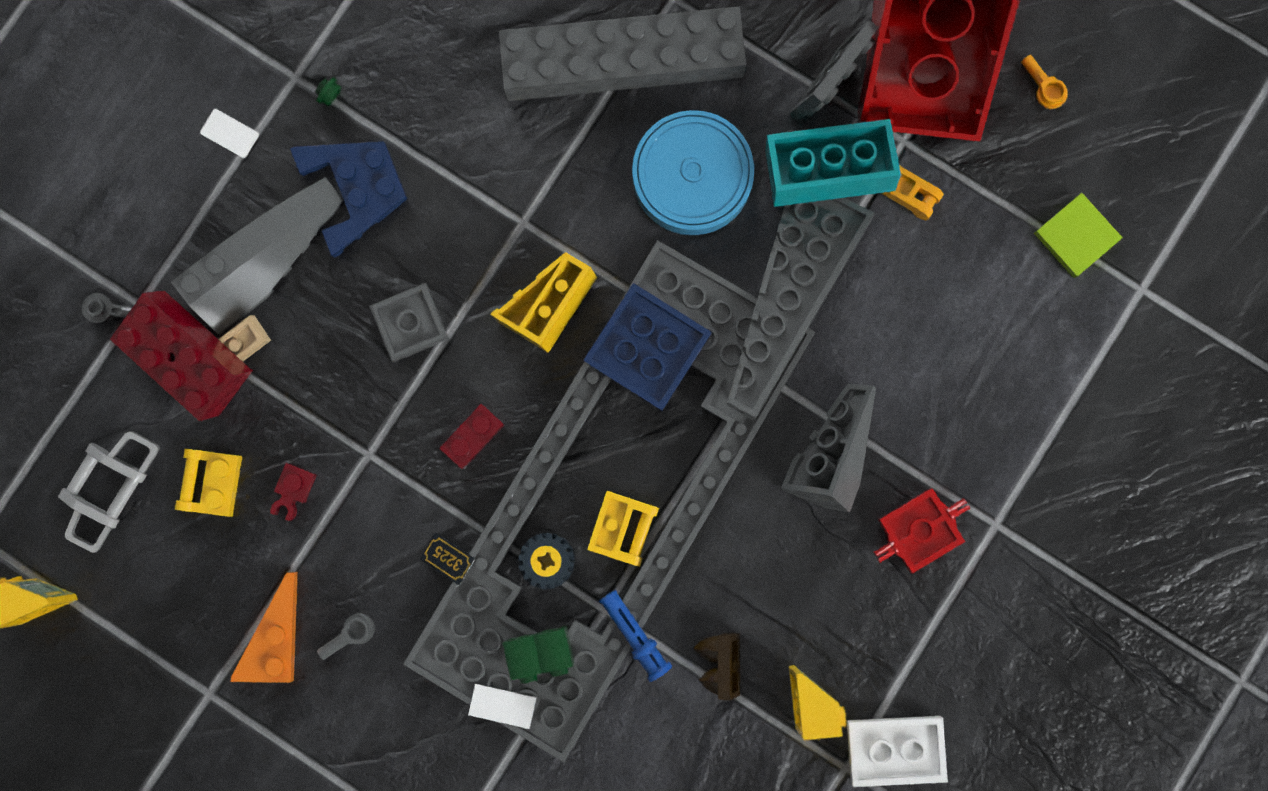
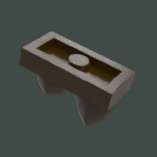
M725 633L703 639L693 649L704 659L718 663V667L704 673L699 681L708 691L718 695V700H732L739 697L740 633Z

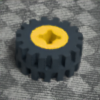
M541 533L530 538L523 545L518 559L519 569L523 574V578L532 586L540 589H552L562 585L572 574L575 564L574 552L568 541L554 533Z

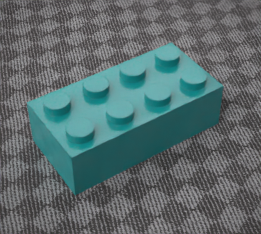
M890 119L767 135L765 153L774 207L896 191L901 172Z

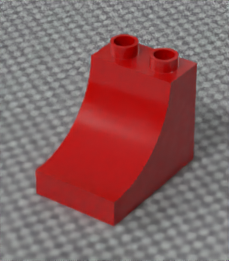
M873 0L872 22L879 28L872 36L876 41L867 54L863 85L857 110L858 123L890 119L893 132L981 141L1020 0Z

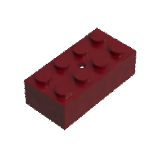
M166 291L142 293L110 339L198 421L219 416L253 371ZM171 353L175 355L174 361L171 359Z

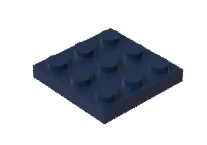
M633 283L583 361L662 411L712 332Z

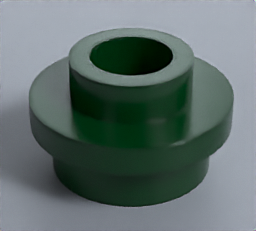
M333 77L329 81L327 79L321 81L315 90V94L318 95L316 102L319 104L324 103L328 107L333 103L342 89L337 84V79Z

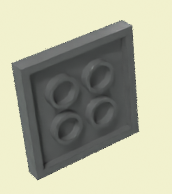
M868 20L839 47L789 113L792 118L797 122L805 116L810 118L824 104L827 105L838 92L836 87L843 79L846 80L857 66L855 62L861 55L864 56L876 40L872 36L879 28Z

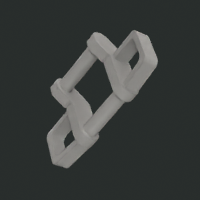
M134 431L125 433L111 452L94 443H90L85 450L88 454L68 487L63 488L58 495L59 499L74 509L65 532V538L94 553L100 550L112 528H116L120 519L118 516L138 483H142L147 476L146 471L160 450V446ZM129 439H134L150 449V453L140 469L115 457ZM97 462L127 477L107 511L91 504L78 494ZM81 514L105 525L95 544L75 534V528Z

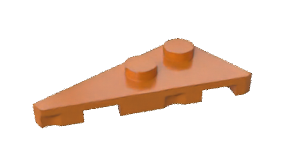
M287 572L235 668L231 676V682L291 683L294 681L298 572Z

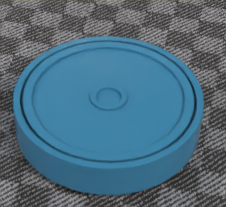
M697 110L671 114L655 123L644 134L637 146L632 166L634 191L642 209L661 227L683 235H701L714 232L730 223L747 202L754 181V161L751 149L741 132L729 121L718 115Z

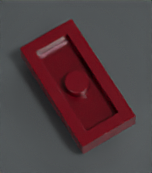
M480 404L439 449L461 469H464L505 424L483 404Z

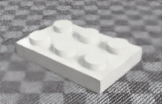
M925 716L847 720L852 787L948 782L943 717Z

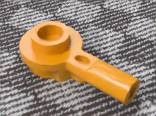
M1032 55L1025 57L1021 63L1039 86L1036 92L1038 102L1047 109L1061 107L1068 97L1066 85L1061 80L1056 79L1055 76L1048 77Z

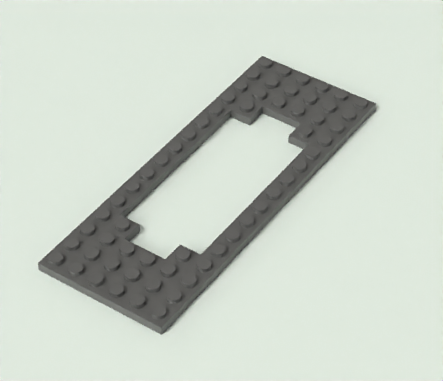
M658 240L630 287L633 283L712 332L691 367L715 380L701 408L727 423L622 600L641 629L815 334V331L808 328L755 420L727 406L728 397L758 298ZM585 362L469 555L474 557L475 560L460 586L452 582L403 664L471 705L475 684L535 697L536 702L530 729L501 722L498 723L562 762L569 755L631 646L612 618L602 635L575 619L568 630L574 658V665L568 668L569 673L556 677H550L549 672L537 675L538 680L525 684H519L518 679L510 680L502 642L507 639L537 632L507 615L522 587L496 571L611 380Z

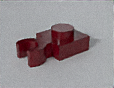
M286 463L274 492L282 496L280 500L272 504L270 514L278 515L280 508L286 506L288 513L285 520L292 521L297 514L296 501L306 502L317 474Z

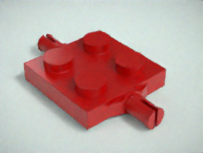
M929 488L878 519L887 535L888 544L873 551L874 556L877 557L876 559L879 563H882V561L896 554L902 559L908 571L913 574L965 542L957 529L955 518L970 510V506L965 505L967 501L962 498L948 507L940 501L934 489Z

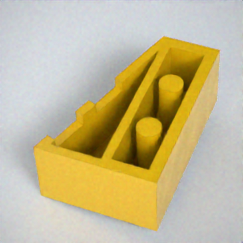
M566 252L536 276L537 279L525 289L517 291L513 295L514 298L503 307L497 308L490 314L500 324L549 353L597 279L590 266Z

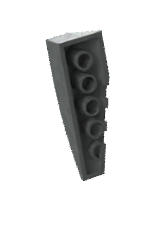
M325 177L240 229L171 281V283L186 303L217 334L221 335L271 295L274 291V286L282 276L285 277L291 270L290 266L301 253L303 254L311 245L309 244L318 231L323 230L343 205L344 200Z

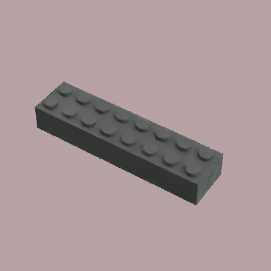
M740 6L499 30L504 91L508 101L743 78L746 69Z

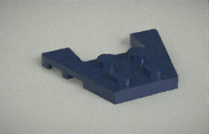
M384 141L290 148L298 171L302 176L327 166L332 168L350 215L349 220L322 230L330 254L334 258L343 253V249L355 239H360L363 236L362 234L376 222L379 223L407 200L406 193Z

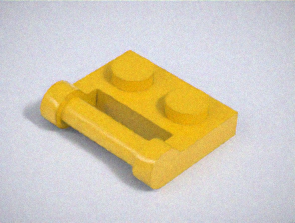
M185 449L183 458H186L182 488L180 500H176L175 510L233 517L242 456ZM199 460H205L207 462L200 503L192 502Z
M606 491L587 550L640 567L643 560L640 556L653 517H657L659 508ZM634 509L642 512L629 553L621 551L620 548Z

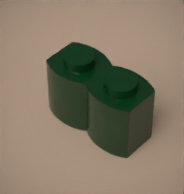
M566 626L519 636L502 642L510 680L518 679L519 684L538 680L537 675L549 672L550 677L569 673L568 668L574 665Z

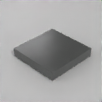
M426 283L369 306L392 362L399 361L449 340Z

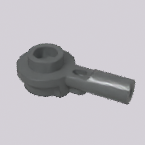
M101 293L89 295L82 304L84 317L93 323H103L108 319L112 320L114 317L125 318L132 309V307L116 305L108 296Z
M363 613L351 615L345 621L341 634L317 650L320 658L325 660L347 644H364L368 642L375 632L373 620Z

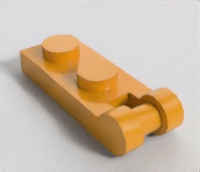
M899 165L901 177L896 191L881 194L909 209L919 219L929 220L933 213L932 208L934 204L940 202L944 193L936 186ZM917 192L924 196L923 201L915 198Z

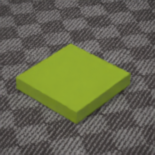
M1083 193L1075 197L1034 233L1073 278L1078 277L1123 238Z

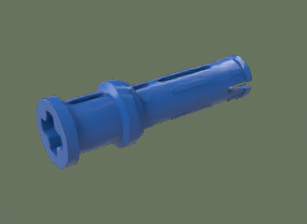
M616 590L610 592L599 601L632 647V657L634 660H639L648 674L647 679L649 682L658 679L672 668L671 663L666 662L657 650L656 641L652 638H647Z

